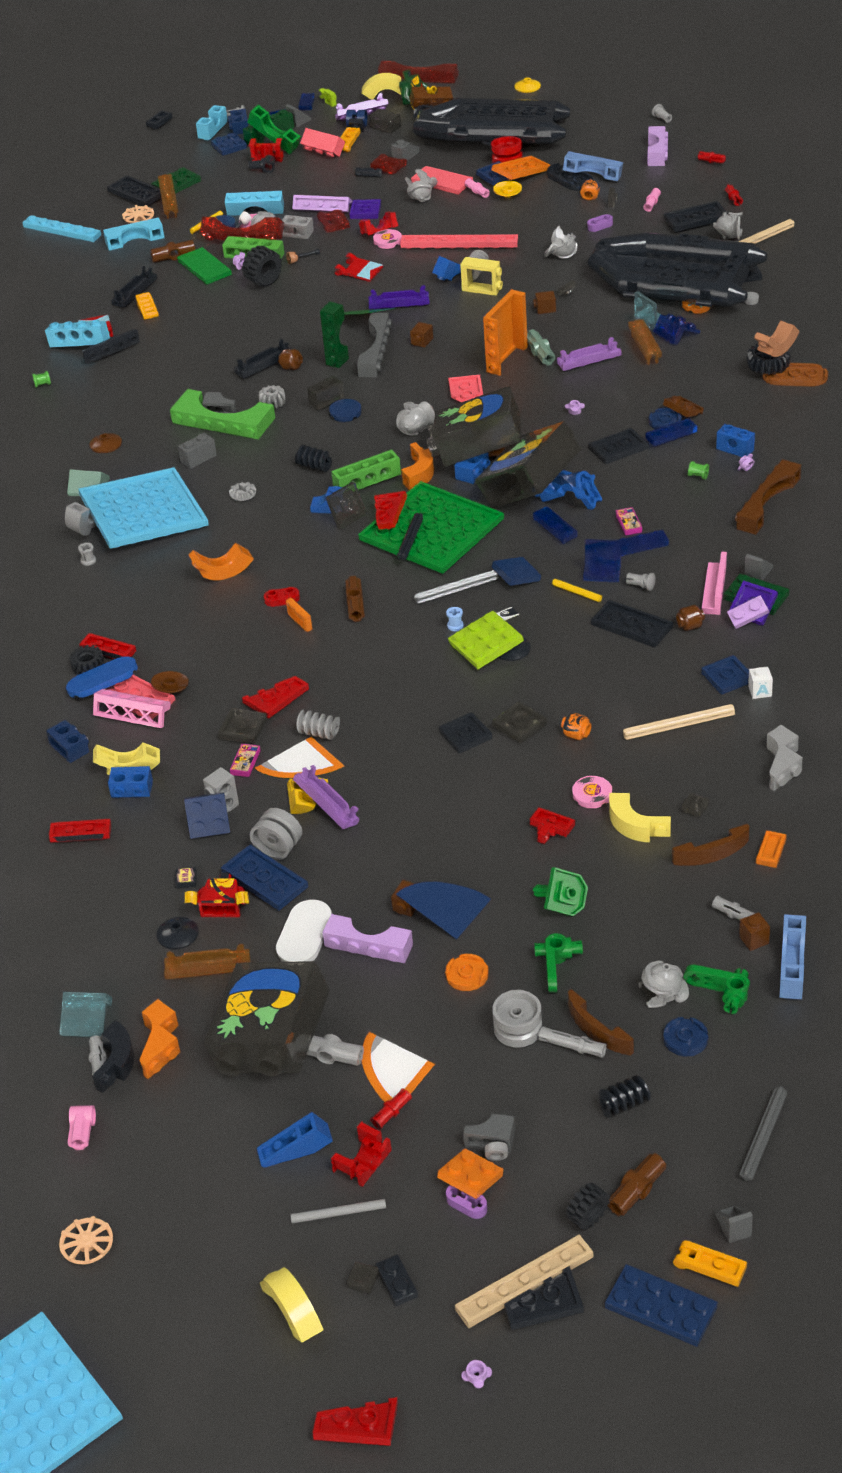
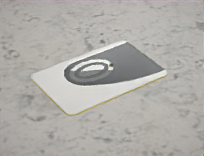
M513 607L497 613L504 620L519 615Z

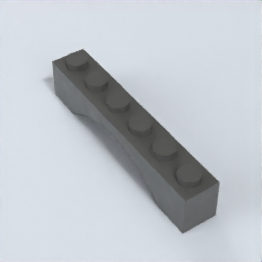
M370 313L368 321L369 332L374 337L375 342L367 351L359 355L357 362L358 377H377L378 372L381 371V362L384 360L390 328H392V319H389V313Z

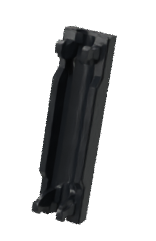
M142 266V273L139 276H134L119 289V292L114 290V298L111 300L112 305L126 307L136 298V295L142 293L157 279V274L152 273V268H148V271H145V266Z
M281 338L279 339V346L275 348L265 349L247 358L245 362L242 359H237L238 365L234 367V373L243 379L248 378L279 362V355L282 351L292 348L288 347V342L283 344L284 340Z

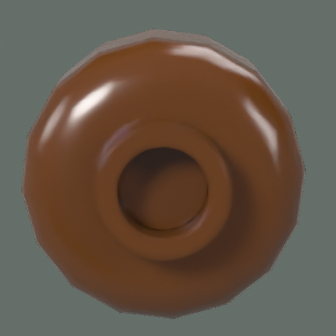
M285 349L279 355V363L284 369L296 370L303 362V357L297 349Z
M697 605L682 607L676 614L678 626L682 627L685 631L700 628L703 620H705L704 611L700 610Z

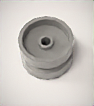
M269 808L251 829L250 840L255 848L274 860H282L289 855L293 846L300 840L303 834L302 827L285 810Z
M510 990L502 993L492 1006L495 1036L504 1045L514 1048L533 1044L539 1039V1032L542 1028L540 1001L535 995L524 990Z

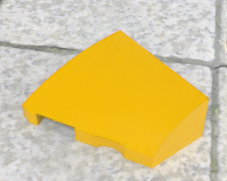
M289 779L287 787L290 813L302 814L312 811L316 802L293 779Z

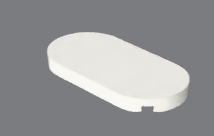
M306 900L293 907L276 944L277 955L282 963L291 967L304 966L306 962H312L316 959L324 942L323 930L331 916V909L326 903L319 900Z

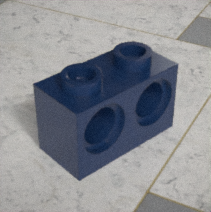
M246 109L231 110V116H228L230 130H233V133L237 135L243 134V129L248 127Z
M66 720L46 730L49 744L69 763L89 753V740L86 735L81 734L75 725H71Z

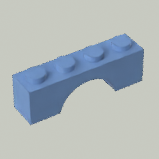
M569 151L564 158L563 170L574 173L582 171L595 172L602 175L604 179L618 181L622 174L623 162Z
M784 914L779 998L802 999L806 916Z

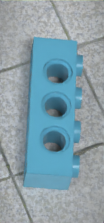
M82 320L77 323L68 321L61 324L54 322L45 330L49 347L96 345L110 339L106 321L99 320L91 322Z

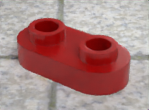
M294 587L271 589L264 594V602L270 607L286 605V600L292 598L295 602L300 600L299 590Z

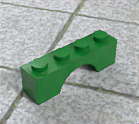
M257 105L250 111L248 124L274 143H276L277 138H282L280 147L288 154H291L298 148L301 138L299 134L291 128L287 131L277 128L271 121L269 112L260 105Z

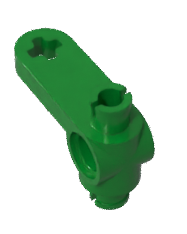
M554 933L545 938V943H534L535 957L546 956L549 993H557L556 964L563 963L566 959H572V954H583L582 940L571 941V937Z
M688 965L685 969L683 978L688 984L724 992L722 997L724 1002L723 1008L727 1013H730L731 1008L732 1014L737 1013L738 1008H741L748 998L750 981L748 979L749 973L745 969H743L741 974V968L736 969L734 973L699 965Z

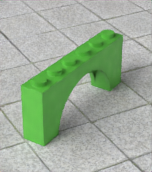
M187 389L170 409L172 423L258 440L275 419L274 405L262 402L248 410L237 413L210 411L202 405V391Z

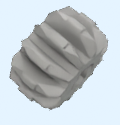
M268 385L259 391V402L273 404L275 409L285 404V392L280 386Z

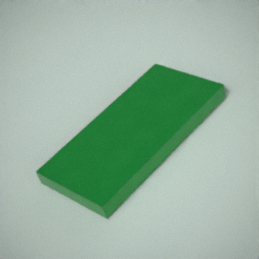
M203 247L177 257L179 263L206 285L232 275L231 269Z

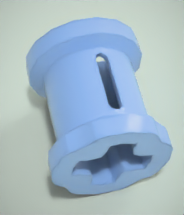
M459 607L449 608L446 611V615L449 618L447 627L451 631H459L464 627L463 621H461L463 611Z

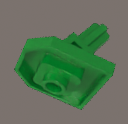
M552 867L549 884H537L533 891L536 897L546 898L544 909L574 916L585 907L588 887L582 875Z

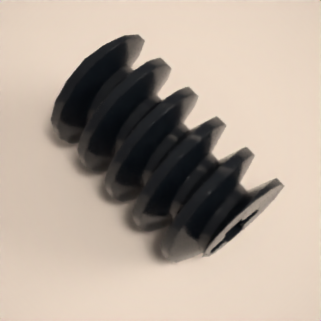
M302 444L295 455V464L327 472L331 468L332 458L329 457L328 451L323 452L322 449L318 450L315 447H306V445Z
M634 1075L631 1079L627 1078L623 1082H617L615 1086L610 1085L607 1089H601L599 1091V1102L604 1115L610 1118V1110L615 1115L619 1114V1106L623 1111H627L626 1103L631 1108H634V1100L641 1105L643 1104V1096L647 1101L651 1100V1093L645 1081L640 1076Z

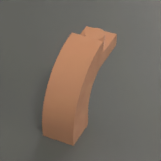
M780 321L771 337L756 333L754 338L759 342L757 350L773 357H779L788 351L800 331L794 325Z

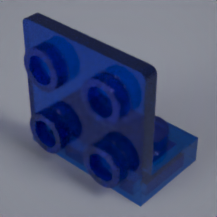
M660 314L653 332L678 345L684 330L694 333H700L701 330L696 328L697 325L685 322L686 319L681 316L676 318L672 314Z
M585 539L583 581L619 582L621 574V541Z

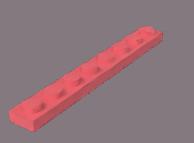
M518 234L402 235L400 245L401 248L453 249L456 247L466 249L470 247L514 248L518 246Z

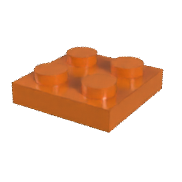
M463 1149L438 1170L437 1178L477 1199L503 1176L504 1169L472 1151Z

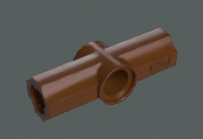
M193 240L180 243L169 242L166 246L150 249L153 263L167 259L178 260V256L195 250Z
M349 576L345 580L349 619L357 622L365 617L361 579L356 576Z
M656 1153L649 1154L635 1170L630 1169L624 1175L621 1186L610 1197V1203L607 1205L612 1213L617 1216H624L638 1199L643 1200L648 1196L653 1183L666 1169V1163L661 1156Z

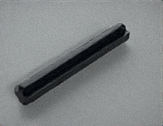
M415 513L397 553L399 560L402 559L404 561L407 559L423 521L422 513Z

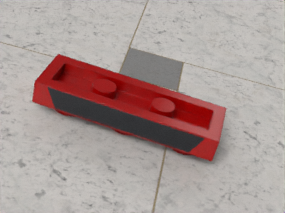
M88 633L79 644L83 648L86 645H89V647L94 645L95 648L99 647L102 650L103 656L113 659L132 657L136 652L135 645Z
M99 819L51 823L49 832L50 843L110 839L111 820Z

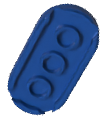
M132 657L114 659L75 676L67 683L66 690L69 696L73 698L77 695L78 698L90 696L130 678L133 675V671L138 669V665Z

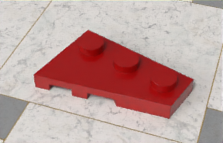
M293 676L276 683L271 689L266 691L261 689L254 696L249 697L246 695L242 697V702L269 719L309 690V685L302 679Z

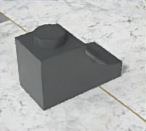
M397 140L391 145L392 161L404 164L420 152L419 147L410 145L409 142L404 140Z
M206 392L202 402L204 408L217 413H237L235 400L224 398L222 392Z
M491 1114V1117L482 1124L465 1126L463 1133L465 1147L484 1150L485 1146L491 1142H503L508 1146V1153H511L515 1135V1117L506 1114Z

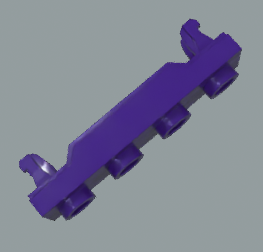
M425 285L420 287V292L404 290L383 292L381 295H377L375 290H371L372 294L368 297L369 309L409 307L414 305L424 306L430 304L429 292L425 290Z

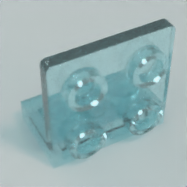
M635 292V319L653 331L668 326L669 319L657 312V304L640 292Z
M63 992L59 1034L61 1036L77 1037L101 1036L104 1031L106 1005H112V997L106 993Z

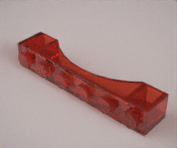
M381 61L378 67V74H396L401 77V81L404 79L403 71L410 70L411 75L418 74L423 82L455 83L458 77L457 64L410 67L395 61Z
M202 217L200 234L207 240H213V238L225 240L228 236L276 240L282 239L285 222L278 217H265L252 226L233 228L224 225L216 217Z

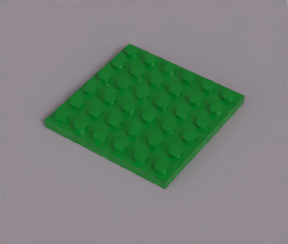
M420 481L406 493L407 499L394 528L379 530L377 522L374 520L358 536L359 540L397 555L414 514L422 513L423 521L407 559L443 574L504 519V513Z

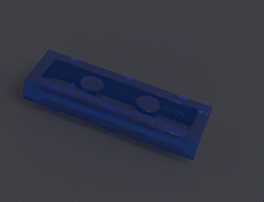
M688 418L646 432L645 438L653 447L697 432V425Z
M548 506L533 512V518L562 543L578 537V531Z
M663 530L613 541V548L618 557L669 546V539Z

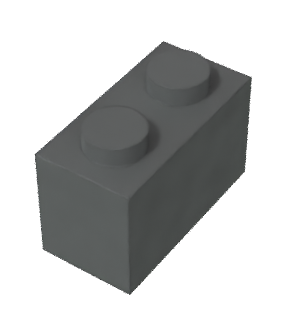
M206 433L199 434L197 437L178 446L180 462L189 469L217 456L214 439Z

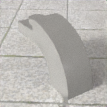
M77 502L66 507L65 524L71 530L87 536L90 535L91 528L97 525L89 513V508Z

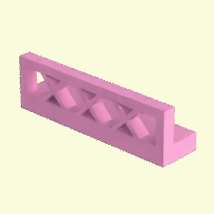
M721 552L720 563L708 562L702 603L704 614L720 615L726 575L727 552Z
M102 689L94 693L93 715L163 728L164 715L170 709L171 702ZM100 702L105 703L109 710L106 712L99 711ZM122 706L126 713L119 715L114 708ZM139 709L143 716L136 718L131 711ZM151 712L159 713L158 722L151 719L149 716Z

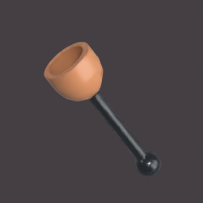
M315 249V251L298 255L296 252H287L286 259L289 264L297 262L299 257L320 254L321 251L320 249Z

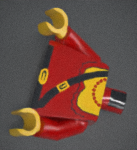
M224 872L219 875V879H208L205 886L198 892L186 891L184 903L198 904L201 917H240V904H249V896L243 887L238 886L236 879H231V875Z

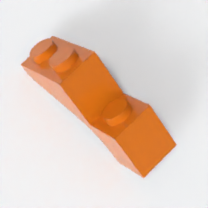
M159 999L142 1011L144 1024L151 1031L140 1057L143 1075L147 1079L158 1073L164 1065L176 1058L180 1053L178 1039L171 1034L179 1026L176 1012Z

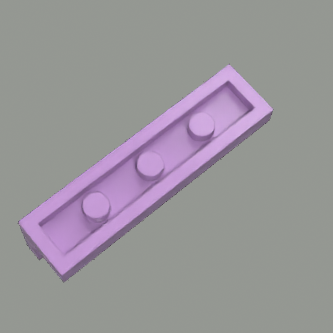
M293 196V210L349 213V205H352V200L349 197Z

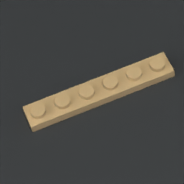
M579 1234L455 1304V1310L466 1326L470 1328L504 1309V1304L529 1289L534 1290L549 1277L554 1278L561 1274L564 1268L570 1266L572 1270L593 1258V1251Z

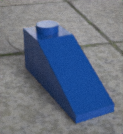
M311 1112L258 1146L257 1152L261 1166L265 1168L313 1154L333 1142L328 1123Z

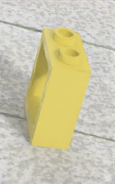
M471 257L464 258L460 264L462 291L497 295L503 286L500 261ZM472 269L491 272L492 285L473 282Z

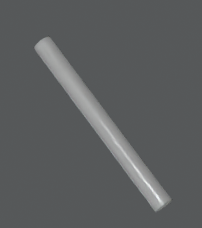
M385 1199L294 1213L291 1214V1222L294 1224L385 1209L386 1203Z

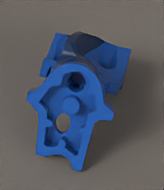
M550 467L545 474L540 475L538 478L539 484L531 489L533 495L540 497L543 502L562 497L567 491H572L575 493L576 498L581 499L587 509L590 510L596 507L597 501H602V497L594 484L595 475H590L587 471L571 473L566 470Z

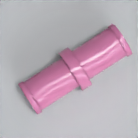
M471 178L465 181V186L470 188L473 193L479 194L483 198L489 196L490 191L484 188L481 183H476Z
M654 188L651 194L647 196L646 203L643 206L645 211L650 212L653 206L657 204L658 197L661 194L658 188Z

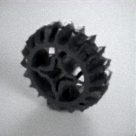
M758 344L751 346V349L748 350L746 358L748 368L751 371H756L757 374L776 375L777 372L782 373V371L789 367L791 360L789 349L779 357H773L758 351Z

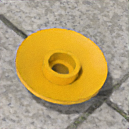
M524 78L514 85L515 90L522 93L535 92L541 87L539 81L531 78Z
M503 181L497 183L493 190L497 195L509 198L520 193L522 186L515 181Z

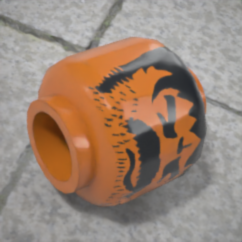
M592 179L586 180L580 190L581 197L586 200H595L600 191L598 182Z
M575 712L564 717L561 723L564 735L576 740H582L584 737L587 738L592 727L588 717Z

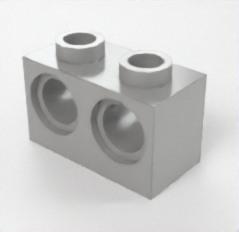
M285 215L279 223L281 236L308 239L314 231L313 219L310 217Z
M220 767L203 779L204 793L206 795L224 792L227 813L239 805L235 779L232 774Z

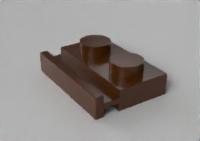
M681 396L665 398L663 402L664 406L686 417L696 416L698 413L703 414L704 410L703 407Z

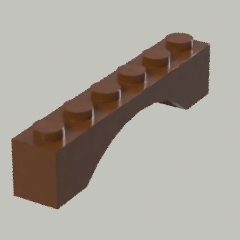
M782 459L774 467L772 473L767 475L766 480L760 484L750 500L745 502L742 510L737 512L735 521L737 522L738 530L754 535L759 532L764 525L763 506L777 493L791 489L801 479V464Z

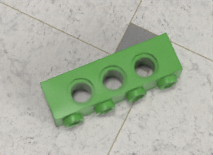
M228 236L222 245L224 258H233L235 255H240L241 252L247 256L248 251H251L253 247L256 248L258 245L277 252L280 258H282L285 254L283 241Z
M389 450L331 471L333 486L346 487L347 495L353 491L401 475L400 458L393 450Z

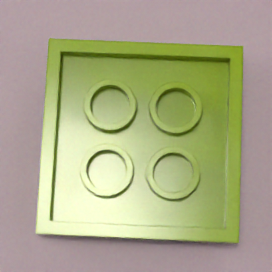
M491 611L450 636L448 641L472 665L480 669L523 642L524 639L518 631L496 612Z

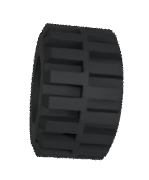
M258 245L256 248L253 247L251 251H248L247 256L244 257L242 271L247 280L258 286L266 287L278 279V275L281 273L282 259L277 252Z

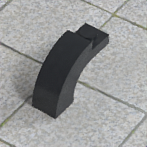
M116 1020L101 1034L104 1048L110 1051L111 1055L92 1075L96 1090L102 1093L112 1086L117 1078L125 1081L134 1065V1052L129 1033Z

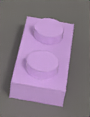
M760 595L727 611L735 629H738L768 614L769 610Z

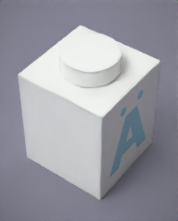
M769 668L749 669L748 687L752 698L771 697L773 679Z

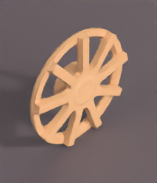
M135 205L133 208H127L122 216L126 222L136 223L140 222L139 220L152 219L154 210L147 205L138 207Z
M95 1216L80 1220L75 1219L72 1224L61 1232L60 1251L64 1258L72 1263L81 1265L94 1263L103 1258L110 1250L113 1243V1233L107 1222L97 1219ZM89 1223L86 1231L82 1229L81 1224ZM94 1223L101 1225V1227L91 1232ZM77 1227L80 1234H74L70 1231ZM104 1230H107L109 1236L96 1237V1235ZM66 1237L76 1239L75 1241L64 1244ZM97 1242H109L105 1250L97 1245ZM77 1246L72 1254L68 1256L65 1249ZM95 1249L100 1253L98 1257L90 1260V1251ZM80 1251L85 1252V1261L75 1260L76 1255Z

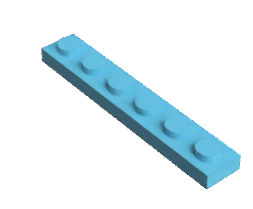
M29 216L23 221L24 228L90 242L96 241L101 236V230L63 223L57 220H49L47 218Z

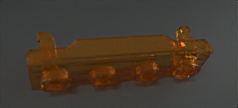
M172 174L158 176L164 214L169 219V212L173 211L176 218L178 207Z
M644 319L628 322L632 337L642 355L644 354L647 365H650L652 355H655L656 364L659 363L658 359L662 357V351Z
M239 944L234 951L228 948L184 953L178 957H175L172 952H167V957L169 956V958L164 959L165 979L251 970L249 949H243L244 944Z

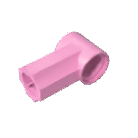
M94 1105L70 1107L69 1147L75 1150H84L88 1146L91 1126H94L96 1121Z

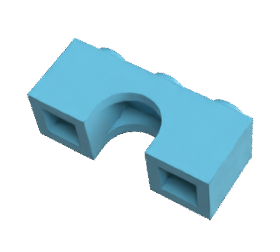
M214 105L208 111L209 118L202 117L196 123L198 138L210 140L228 122L225 106Z

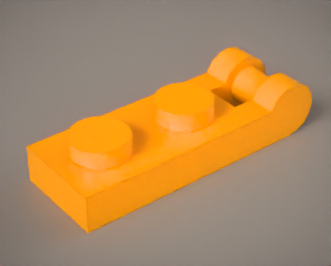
M346 128L340 137L345 141L342 150L350 152L351 146L360 135V128Z
M682 1241L679 1247L680 1253L673 1260V1264L677 1268H687L739 1287L747 1268L746 1261L690 1241Z

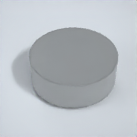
M748 292L747 300L744 303L747 305L758 303L759 295L755 292Z
M491 1142L484 1148L485 1157L490 1161H501L508 1156V1146L506 1143Z

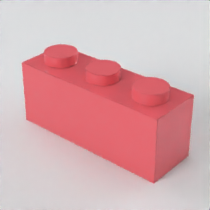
M306 128L300 144L304 146L305 150L310 152L315 150L316 153L321 155L326 153L329 157H340L345 141L338 136Z

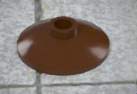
M103 433L95 436L89 445L90 449L96 453H110L121 446L122 439L114 433Z
M175 671L160 672L151 679L152 687L164 693L182 691L189 683L188 678L184 674Z

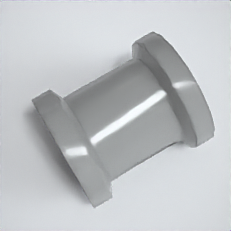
M83 543L78 546L82 565L90 566L96 562V557L93 555L94 547L91 543Z

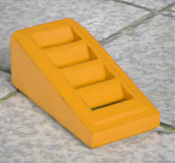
M149 292L136 295L137 306L144 320L159 316Z

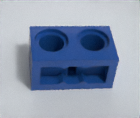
M150 766L111 767L108 781L111 798L150 797L153 783Z

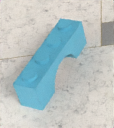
M282 191L226 193L225 206L229 216L241 215L246 208L251 206L262 207L267 212L273 214H283L284 212Z
M159 217L103 230L105 243L109 250L122 248L126 242L132 239L144 238L154 241L164 238L163 226Z

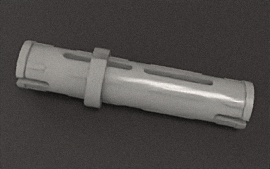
M544 1026L539 1032L540 1041L574 1049L580 1054L587 1053L603 1058L606 1053L607 1044L592 1041L586 1036H574Z

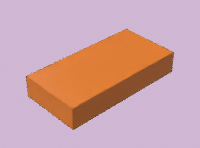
M292 598L287 599L288 615L306 632L312 630L311 616Z
M766 830L756 858V864L777 868L787 834Z

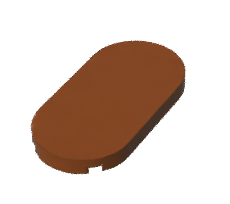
M790 363L789 367L782 371V373L777 372L776 375L764 374L763 379L772 385L819 386L828 380V370L814 363Z

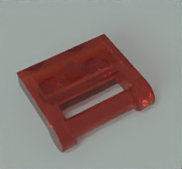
M381 154L370 165L375 170L377 168L382 169L384 172L395 174L400 168L406 167L407 159H397Z
M333 210L328 213L321 211L317 214V218L323 223L326 232L350 228L349 221L342 210Z

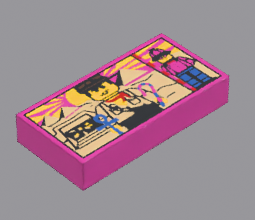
M633 507L616 510V517L625 535L642 532V526Z
M241 744L230 768V774L249 777L261 751L260 746Z

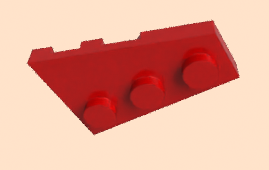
M405 491L374 495L376 522L379 530L391 529L396 526L407 499Z
M388 1398L389 1402L375 1404V1401L367 1402L364 1407L354 1409L346 1406L319 1411L315 1419L313 1440L391 1446L398 1398Z

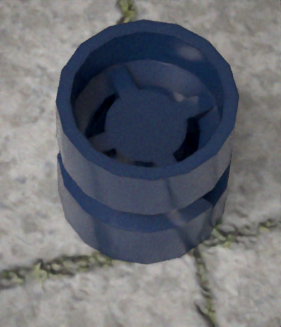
M347 109V127H349V119H355V116L356 119H363L364 128L367 127V110H358L356 112L355 109Z

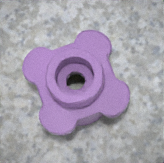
M243 252L233 257V264L238 270L243 267L242 264L245 260V253Z
M572 400L569 404L565 405V408L572 415L581 413V408L585 407L578 400Z
M753 454L745 455L739 460V471L742 469L748 471L754 465Z
M472 1360L467 1365L466 1371L462 1372V1379L473 1383L475 1388H482L486 1378L491 1377L492 1370L490 1367H486L482 1361Z

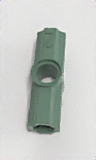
M534 329L529 330L527 342L531 347L532 354L538 356L542 363L551 365L555 361V354L550 349L549 341L543 339Z

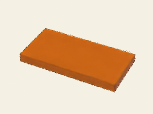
M527 156L492 165V171L513 180L547 171L550 164L536 157Z

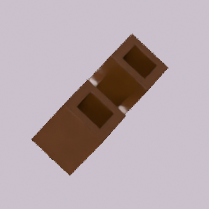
M412 87L409 98L412 108L423 104L439 105L453 100V95L450 87H437L436 94L427 93L425 87Z

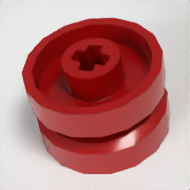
M513 136L494 139L491 142V150L493 152L492 163L497 161L503 163L523 158L520 151L522 149L521 139Z

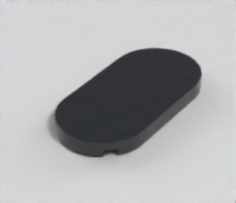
M555 163L547 168V177L573 191H580L582 184L586 180H593V177L584 171L578 173L564 171V163L563 165Z

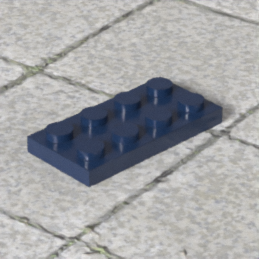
M252 845L247 846L221 867L222 873H229L231 879H236L239 885L279 911L308 888V881Z
M627 1264L605 1302V1308L696 1347H698L718 1307V1302Z

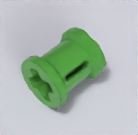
M48 371L37 375L32 374L35 388L39 385L51 384Z
M691 461L688 476L695 475L706 479L709 473V464L702 465Z

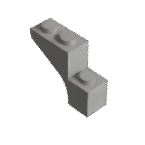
M783 725L778 726L767 734V749L775 755L769 774L771 777L769 788L773 791L780 786H784L789 780L797 777L802 772L803 757L796 753L798 751L799 736Z

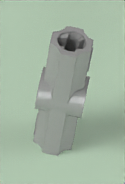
M300 1033L295 1039V1052L316 1056L322 1063L333 1064L335 1061L358 1066L363 1059V1046L342 1042L339 1037L333 1034L318 1037Z

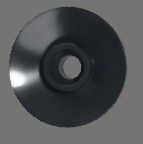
M523 638V642L498 658L506 661H517L525 658L531 650L529 641Z
M174 917L163 922L159 926L156 935L161 946L177 950L191 945L197 939L199 931L197 924L192 919Z

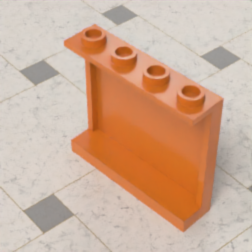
M513 289L483 317L486 372L501 376V363L516 348L526 350L528 347L525 292Z

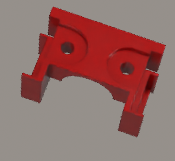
M277 138L276 143H257L256 139H251L249 146L251 158H253L252 161L261 160V158L271 155L276 161L282 162L284 157L280 147L282 138Z
M390 211L385 212L376 228L369 219H363L359 222L361 234L368 233V235L398 226L395 212Z
M361 1121L357 1126L358 1139L361 1142V1148L354 1159H350L335 1153L331 1158L333 1173L339 1169L350 1175L351 1180L355 1176L358 1178V1184L363 1187L392 1149L389 1138L386 1137L382 1143L381 1130L378 1131Z

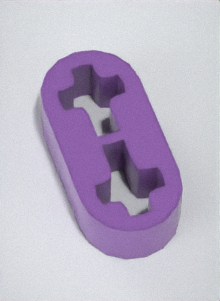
M609 214L587 221V229L591 232H596L613 225V217Z
M451 1185L447 1188L446 1199L451 1207L474 1219H479L486 1215L487 1201L484 1196L481 1195L475 1199Z

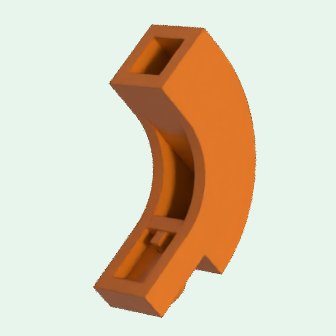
M416 442L410 444L411 458L415 461V464L401 469L402 482L408 490H411L420 481L428 483L434 475V461L431 449L424 450Z
M237 543L225 555L219 558H207L194 550L189 554L192 565L200 571L204 578L210 580H224L236 576L254 560L248 549Z

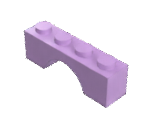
M650 126L648 129V166H665V160L668 159V132H665V126Z
M331 914L323 930L325 947L382 958L393 962L405 963L413 946L411 930L391 926L383 933L366 935L358 932L353 927L351 918Z

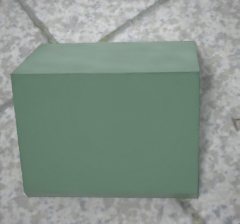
M70 469L67 494L68 496H80L79 488L106 483L110 477L103 472Z

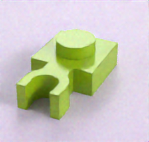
M319 89V92L322 93L319 97L321 99L324 98L325 103L331 107L336 106V94L329 89Z

